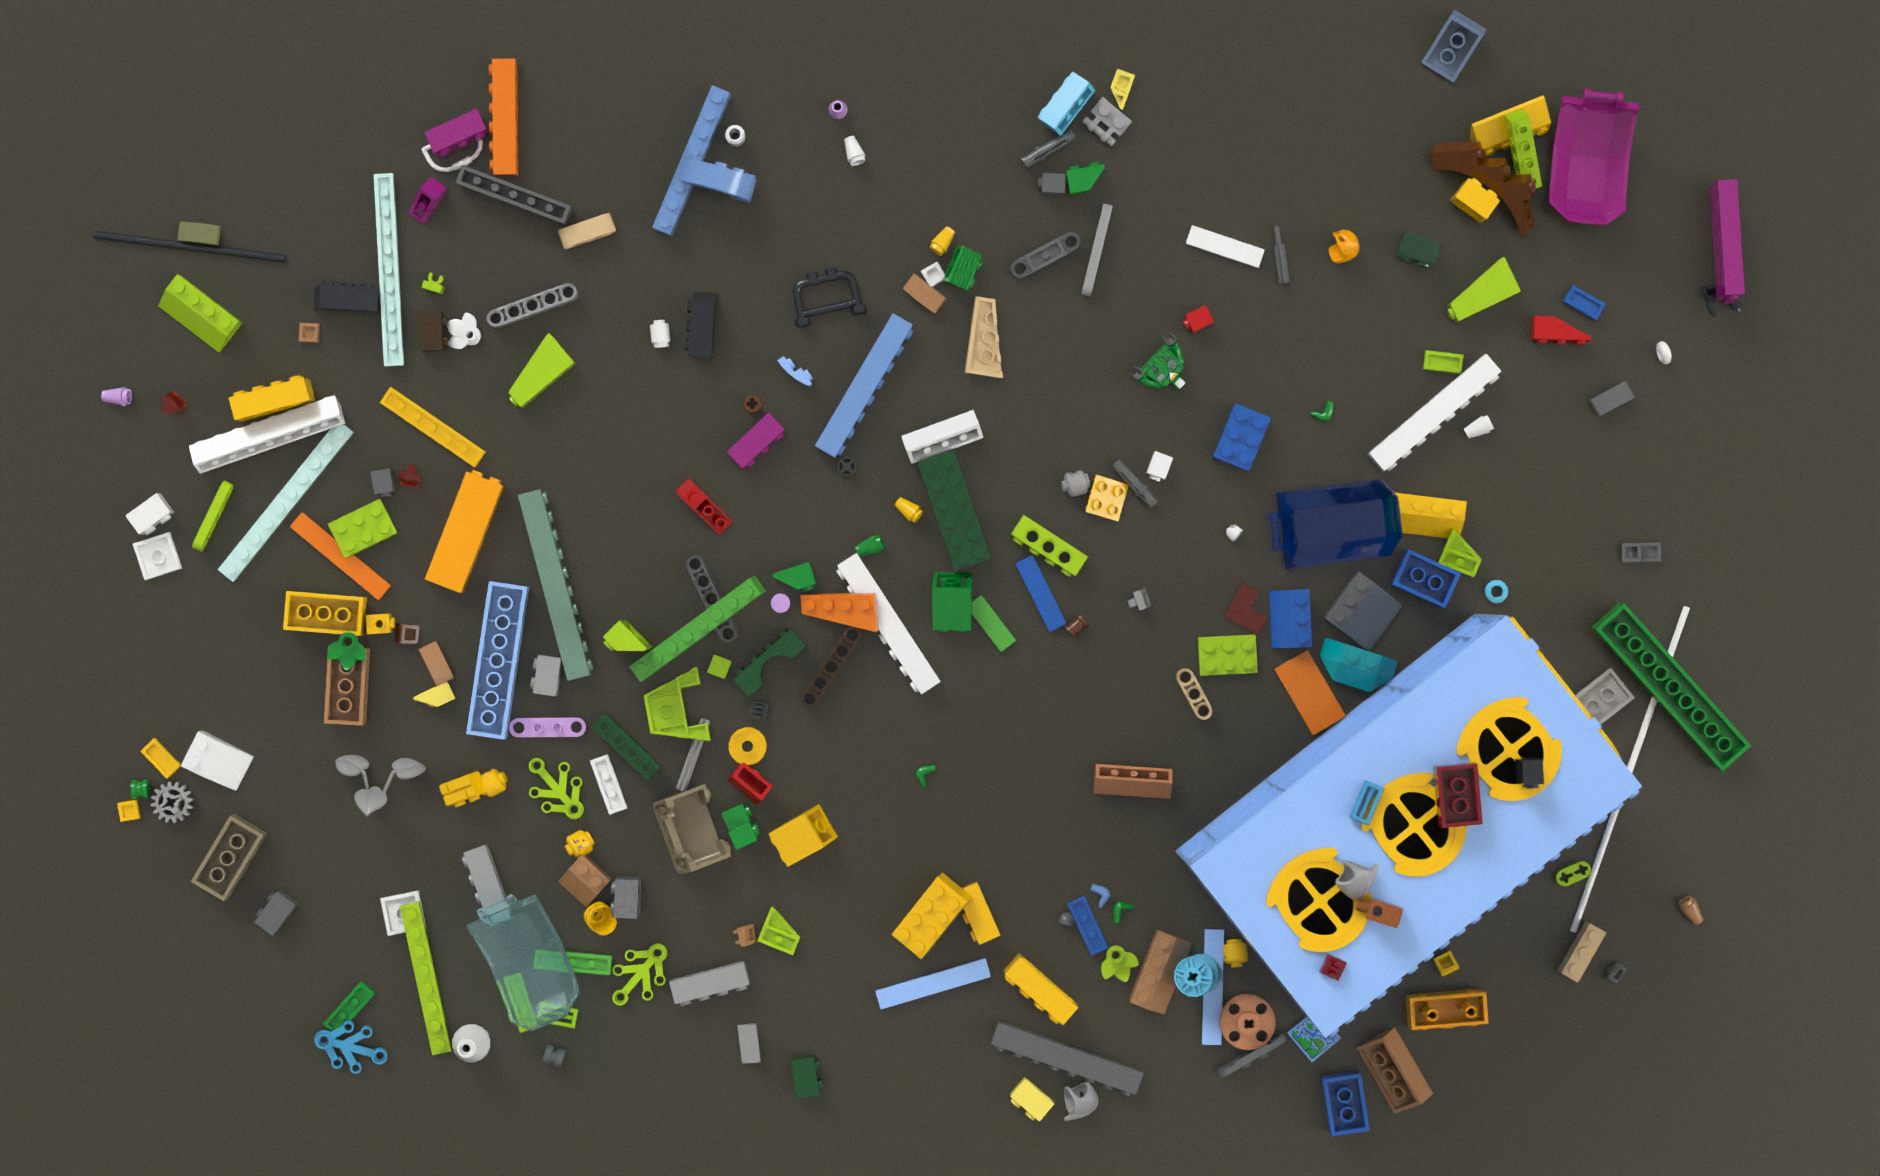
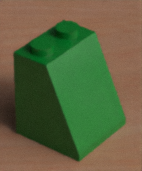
M934 572L932 585L933 630L939 632H947L948 630H956L958 632L971 631L973 573Z

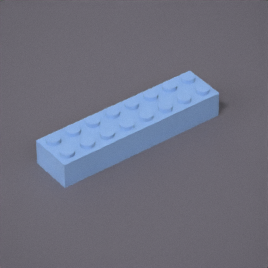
M489 581L466 734L507 739L530 587Z

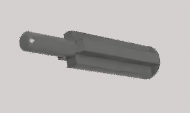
M1274 226L1276 245L1273 247L1278 283L1288 284L1290 279L1285 244L1281 242L1280 227Z

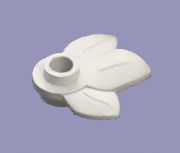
M465 313L462 320L453 319L447 322L448 331L453 335L448 341L450 347L463 349L467 345H476L480 341L481 332L477 328V320L473 315ZM472 332L473 337L469 339V334Z

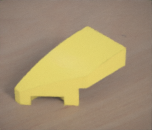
M1117 68L1111 89L1119 108L1123 110L1135 75Z
M447 681L413 697L414 701H419L430 707H439L455 699Z

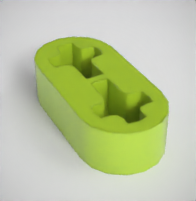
M1585 861L1574 862L1559 869L1555 873V881L1561 886H1569L1588 877L1591 873V867ZM1579 865L1586 866L1584 874L1580 872L1574 873V871L1579 869ZM1561 873L1566 875L1571 873V876L1566 878V882L1559 879L1562 877Z

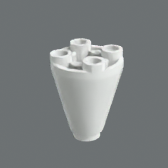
M467 1024L460 1027L452 1039V1048L455 1055L465 1062L482 1060L490 1049L488 1031L476 1024ZM464 1045H469L470 1050L466 1051V1047Z

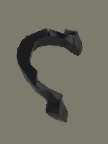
M1716 285L1703 286L1702 295L1706 302V308L1712 317H1717L1716 300L1711 297V295H1716ZM1740 298L1735 300V303H1731L1736 311L1742 310Z

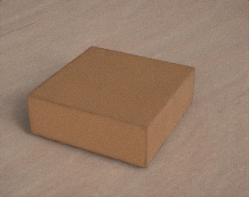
M300 322L298 342L319 343L320 324Z

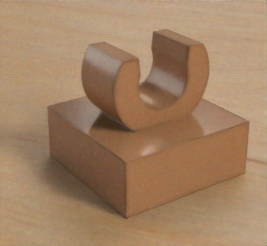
M747 924L733 931V934L738 933L739 940L735 941V944H740L743 947L757 943L754 924Z

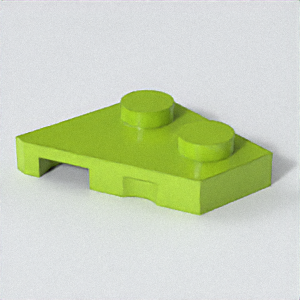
M1452 529L1438 563L1475 577L1482 559L1458 532Z
M771 906L758 942L793 955L800 936L781 914Z

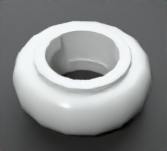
M1660 341L1656 346L1657 356L1662 364L1667 365L1671 362V351L1665 342Z

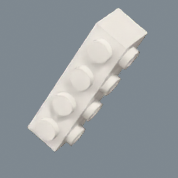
M974 410L901 436L911 464L984 438Z

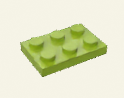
M381 499L328 523L345 559L398 534Z
M1255 634L1198 637L1200 676L1258 673Z

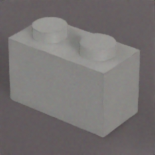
M538 655V658L534 659L533 670H536L535 677H532L530 684L533 693L558 696L562 659L560 657Z

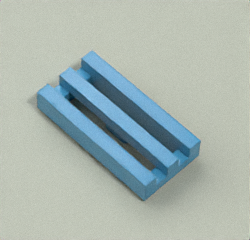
M1365 780L1349 818L1369 826L1384 788ZM1370 786V791L1359 816H1355L1365 791ZM1377 789L1378 793L1366 820L1362 819L1373 792Z

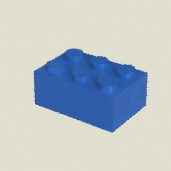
M1233 404L1212 458L1249 472L1271 418L1239 404Z
M1405 549L1390 585L1438 607L1446 608L1461 573L1414 551Z
M1357 1070L1320 1076L1329 1134L1333 1137L1370 1131L1361 1073Z

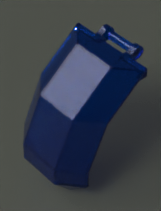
M1382 479L1276 493L1278 512L1267 513L1271 524L1272 552L1284 551L1286 569L1391 556L1403 536L1398 496ZM1278 518H1280V522H1281V530H1282V538H1283V544H1282V545H1281V542H1280Z

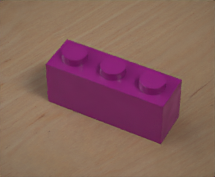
M474 109L424 133L436 157H445L456 148L463 149L468 146L469 142L484 139L485 135L489 134V131L478 109Z
M768 413L736 442L727 453L742 469L745 467L749 469L757 462L755 458L759 454L763 456L771 449L769 445L773 441L777 443L784 437L783 432L785 429Z

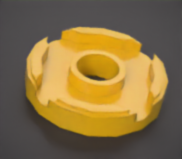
M741 728L730 738L729 752L737 763L741 764L744 762L747 765H753L758 763L766 753L767 742L765 737L755 728ZM744 741L752 742L753 749L746 752L743 750L742 744Z

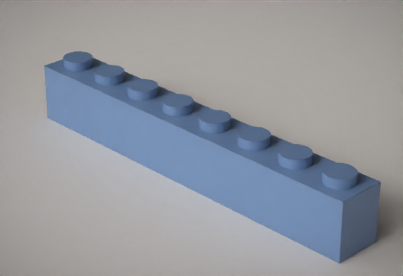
M713 85L711 86L652 228L672 237L693 185L678 181L684 159H691L692 156H696L704 161L731 97L729 92Z
M894 313L891 315L815 447L834 458L837 455H842L846 448L843 445L847 438L849 440L852 438L856 431L853 429L856 422L860 423L865 415L863 412L866 405L870 407L875 398L873 396L876 389L880 390L885 381L882 379L886 372L890 373L894 366L892 362L894 357H899L902 353L904 340H909L914 330L911 329L913 327L911 323Z

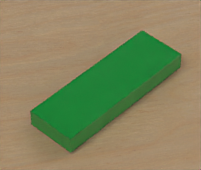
M361 980L323 1025L330 1031H333L342 1026L346 1020L352 1021L376 992Z

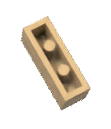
M1585 921L1557 971L1578 983L1606 932Z

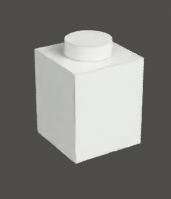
M1154 451L1146 472L1150 475L1149 478L1160 482V479L1165 480L1173 457Z

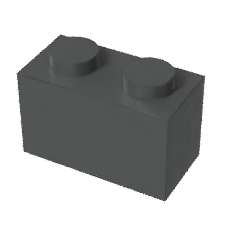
M281 890L276 893L272 892L266 900L269 903L265 908L261 907L255 915L257 919L254 923L272 936L277 934L299 904Z

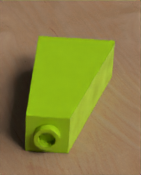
M1505 257L1497 260L1448 304L1449 309L1447 312L1451 320L1454 319L1455 322H1458L1521 292Z
M550 333L546 335L509 390L511 395L509 399L516 407L518 405L522 408L525 407L576 364Z

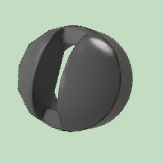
M1068 912L1063 913L1059 917L1058 924L1073 927V915Z

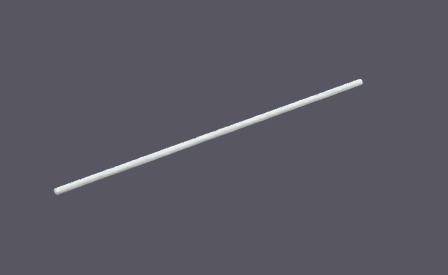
M1683 606L1668 649V653L1672 657L1690 609L1686 606ZM1651 697L1627 766L1631 773L1635 767L1657 704L1653 697ZM1612 810L1570 929L1572 932L1576 933L1619 810L1615 812Z

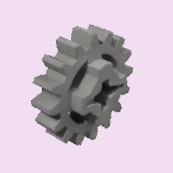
M169 781L167 786L164 783L160 785L161 790L158 788L154 790L157 795L151 797L155 800V803H152L151 806H156V810L153 811L154 814L160 813L158 819L165 817L166 823L170 822L171 819L173 823H177L178 818L182 821L185 819L184 815L188 816L191 814L188 809L194 808L190 804L194 798H189L192 791L186 792V785L180 787V782H176L173 785L172 781ZM170 789L177 790L180 794H174ZM163 796L164 799H163V803L161 804L160 801H161V797ZM179 798L174 805L166 806L171 802V799ZM183 800H185L184 808L181 807ZM165 810H170L175 815H170Z

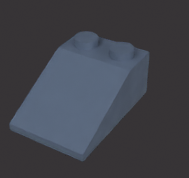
M1454 10L1421 63L1454 83L1487 29Z

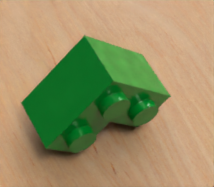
M742 803L721 813L736 850L759 839L760 830L756 823L753 824L750 819L753 815L748 805L745 806Z

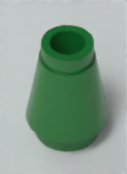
M873 535L859 545H856L855 549L860 557L862 555L881 553V550L885 549V545L880 535Z

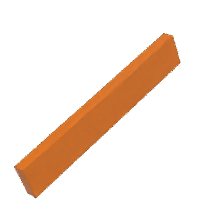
M301 512L291 524L290 528L377 600H380L392 586L357 556L352 555L345 559L335 538L305 513Z

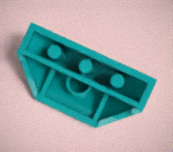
M1327 638L1324 639L1319 655L1333 681L1367 692L1391 681L1398 661Z

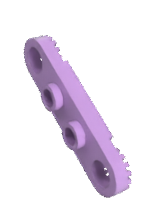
M578 717L516 718L511 721L509 730L515 737H579L585 733L587 726L585 721ZM575 721L580 722L582 725V730L578 733L571 729ZM515 723H523L524 731L522 733L515 732Z

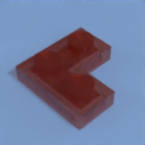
M1242 583L1225 617L1259 634L1268 618L1251 609L1260 591Z

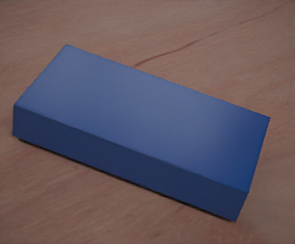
M1574 285L1570 287L1563 300V303L1594 321H1597L1606 305Z

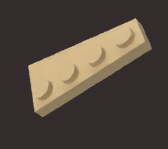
M975 297L964 373L1003 378L995 299Z

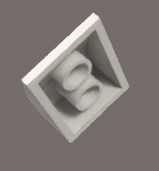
M202 730L196 734L181 766L237 791L254 756Z

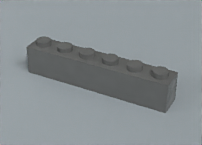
M462 165L456 180L458 186L565 226L573 209L568 204Z

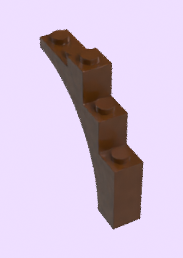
M1480 141L1436 143L1431 151L1434 169L1460 172L1490 187L1503 199L1511 210L1517 222L1520 235L1529 234L1535 223L1530 211V198L1536 189L1531 174L1510 175V166L1507 165L1506 158L1484 159L1485 151L1481 147Z

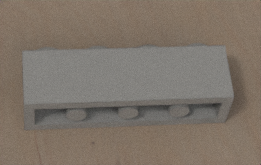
M488 844L465 851L462 860L465 868L468 867L470 870L469 880L471 885L476 887L477 893H475L478 904L481 903L484 911H481L484 921H488L489 925L511 918L513 914Z
M744 960L670 980L669 984L674 1003H680V1006L691 1004L693 999L698 998L699 1001L707 1000L710 998L709 995L717 993V996L726 995L728 990L736 989V991L745 990L747 985H750V979Z

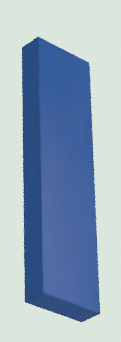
M1033 555L1015 563L1049 632L1067 624Z

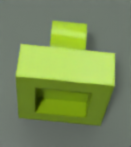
M430 272L428 275L429 282L423 280L422 288L443 295L445 287L440 284L443 283L444 277L440 275L439 280L434 282V274Z

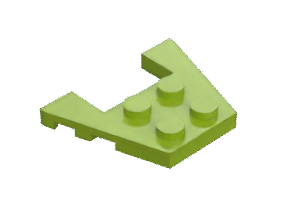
M697 667L644 695L651 734L711 741L708 723L689 727L687 725L681 689L701 685Z

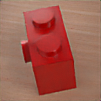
M744 762L738 765L727 779L729 783L755 804L762 801L773 787L758 771L750 768Z

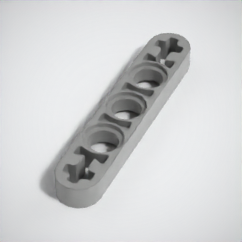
M1103 203L1081 295L1091 297L1112 212V205Z

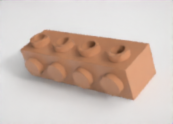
M1096 764L1094 794L1170 799L1172 769Z

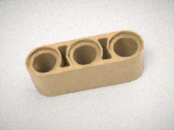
M610 213L558 230L564 249L573 248L616 232Z
M1180 669L1176 673V681L1195 716L1202 720L1210 718L1212 707L1195 675L1189 669ZM1182 672L1189 673L1190 679L1188 682L1184 683L1180 680ZM1191 689L1199 691L1198 698L1191 699L1189 697ZM1204 705L1208 708V713L1205 716H1200L1198 709Z

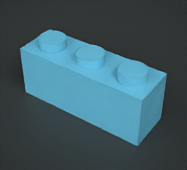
M1072 72L1064 80L1060 89L1053 94L1048 105L1041 110L1038 119L1043 125L1061 136L1096 90L1088 81Z

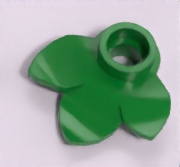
M345 632L339 637V641L330 645L327 658L329 660L339 658L344 670L348 671L354 666L356 659L361 661L366 659V650L363 645L358 643V638L354 633ZM347 638L352 640L351 645L346 644Z

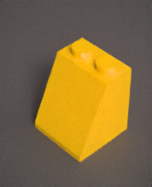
M819 804L769 833L772 844L776 846L781 860L786 863L787 867L822 849L838 837Z

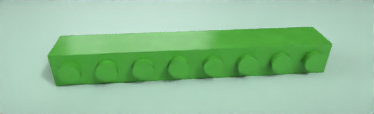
M756 576L749 578L630 666L631 670L640 682L648 679L765 593L766 590Z

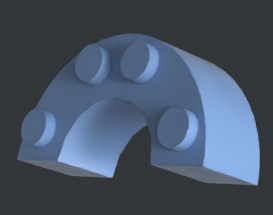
M692 156L691 159H684L678 181L721 192L731 196L733 199L750 203L757 180L754 175L744 173L745 170L735 167L731 170L726 168L727 164L721 162L711 164L703 162L702 158Z

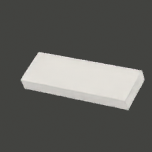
M609 754L590 760L609 815L627 809L628 807Z

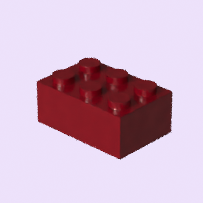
M1469 762L1433 766L1438 826L1449 828L1483 824L1477 763Z

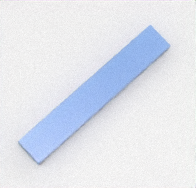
M1204 929V954L1214 957L1219 963L1222 977L1216 989L1203 994L1202 1045H1221L1222 1040L1219 1019L1223 998L1224 929Z
M986 958L878 989L875 992L880 1009H884L989 978L991 975Z

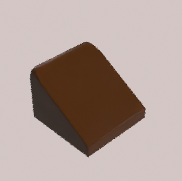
M396 624L395 643L418 644L420 625Z

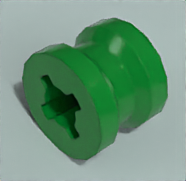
M149 779L141 782L132 780L131 796L133 799H138V797L146 799L150 797Z

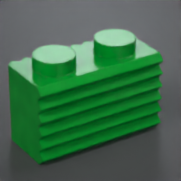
M957 245L943 281L962 290L971 288L975 282L974 274L982 265V254Z

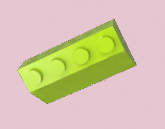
M179 274L174 277L165 289L158 305L219 353L243 323Z
M619 620L603 636L605 639L603 643L611 651H646L652 648L650 643L627 620Z

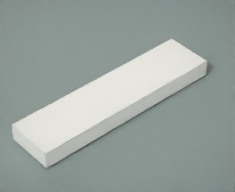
M1193 225L1186 241L1187 245L1255 268H1259L1264 249Z

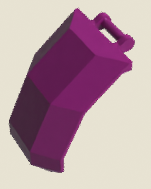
M1584 88L1582 98L1562 96L1553 145L1549 204L1567 222L1606 226L1626 211L1630 151L1639 112V103L1623 102V92H1597Z

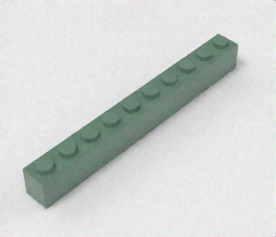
M542 489L518 495L567 681L592 675L591 671L594 670L591 659H587L586 652H589L586 640L583 641L581 634L584 633L581 622H577L576 615L579 614L576 603H572L571 596H574L572 586L568 585L566 578L569 577L566 566H562L561 559H564L561 548L557 547L558 534L551 525V522H554L551 511L547 510L546 506L549 503L547 493H543Z

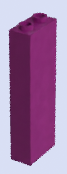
M1737 179L1718 180L1709 187L1717 301H1723V304L1735 303V300H1739L1745 294Z

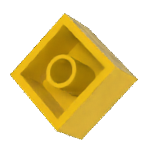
M1468 178L1461 184L1450 199V202L1479 223H1482L1489 217L1500 200L1497 199L1498 195L1482 188V184L1478 180Z

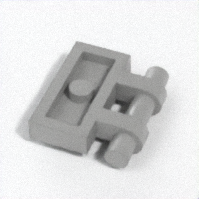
M1104 97L1101 98L1090 112L1096 118L1092 121L1086 116L1082 121L1090 132L1093 131L1101 138L1100 140L1103 143L1106 142L1111 147L1116 142L1111 137L1113 132L1120 137L1132 123L1128 117ZM1100 121L1109 128L1106 132L1098 126Z

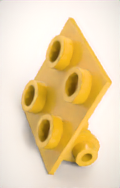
M1096 475L1095 479H1093L1094 483L1092 490H1090L1091 493L1088 504L1085 507V512L1119 521L1129 485Z

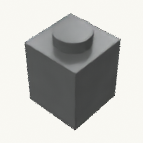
M1042 173V178H1038V189H1041V194L1064 195L1066 174Z
M392 469L371 471L375 495H380V498L390 497L392 492H396Z

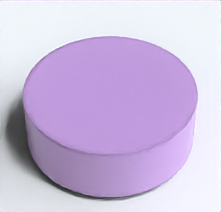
M776 594L771 600V607L774 611L783 613L789 609L790 600L785 594Z

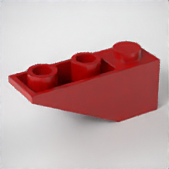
M1555 316L1531 317V340H1536V344H1548V341H1555V344L1564 345L1567 344V341H1575L1574 345H1586V342L1592 341V337Z
M689 478L675 491L719 535L733 522Z

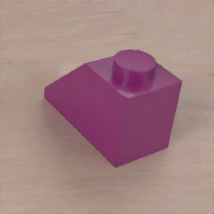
M431 177L419 189L408 214L422 224H425L441 202L447 187Z

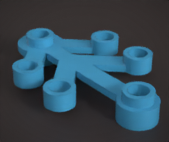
M346 1020L342 1026L331 1032L321 1030L315 1035V1045L320 1049H325L332 1061L331 1065L335 1069L341 1068L344 1061L341 1056H337L333 1047L341 1049L350 1065V1071L354 1074L361 1072L362 1064L356 1061L352 1052L372 1057L373 1062L376 1064L385 1063L388 1057V1053L384 1048L371 1049L354 1044L363 1038L372 1036L373 1029L369 1025L363 1026L361 1031L344 1040L335 1038L345 1032L350 1033L353 1031L354 1023L351 1020ZM350 1024L352 1028L346 1029L345 1025ZM369 1029L370 1034H365L363 1030ZM321 1037H327L328 1041H321ZM382 1052L384 1056L380 1058L377 1056V1053ZM334 1060H340L341 1064L336 1065ZM358 1065L360 1069L354 1070L352 1066Z

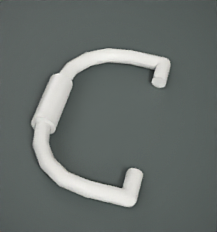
M483 139L478 141V148L471 157L468 156L447 168L440 167L432 161L427 152L431 149L430 144L423 147L422 152L430 166L437 171H457L461 169L462 165L467 166L473 163L472 161L479 156L483 147Z

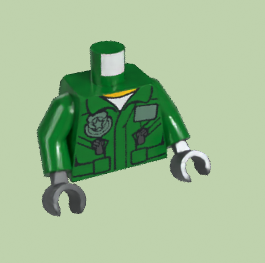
M1170 331V338L1166 339L1162 336L1165 344L1142 368L1134 366L1137 370L1136 374L1129 373L1131 377L1137 379L1146 387L1160 389L1161 387L1165 388L1171 383L1179 390L1186 383L1179 375L1184 369L1182 350L1176 342V336Z

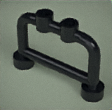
M830 268L825 270L824 275L818 276L817 272L806 274L807 278L798 281L793 288V298L798 319L795 320L796 328L811 325L810 317L842 309L851 308L852 315L867 312L866 304L861 303L856 278L848 271H837L836 268ZM841 278L849 281L852 300L804 310L800 294L803 287L831 282Z

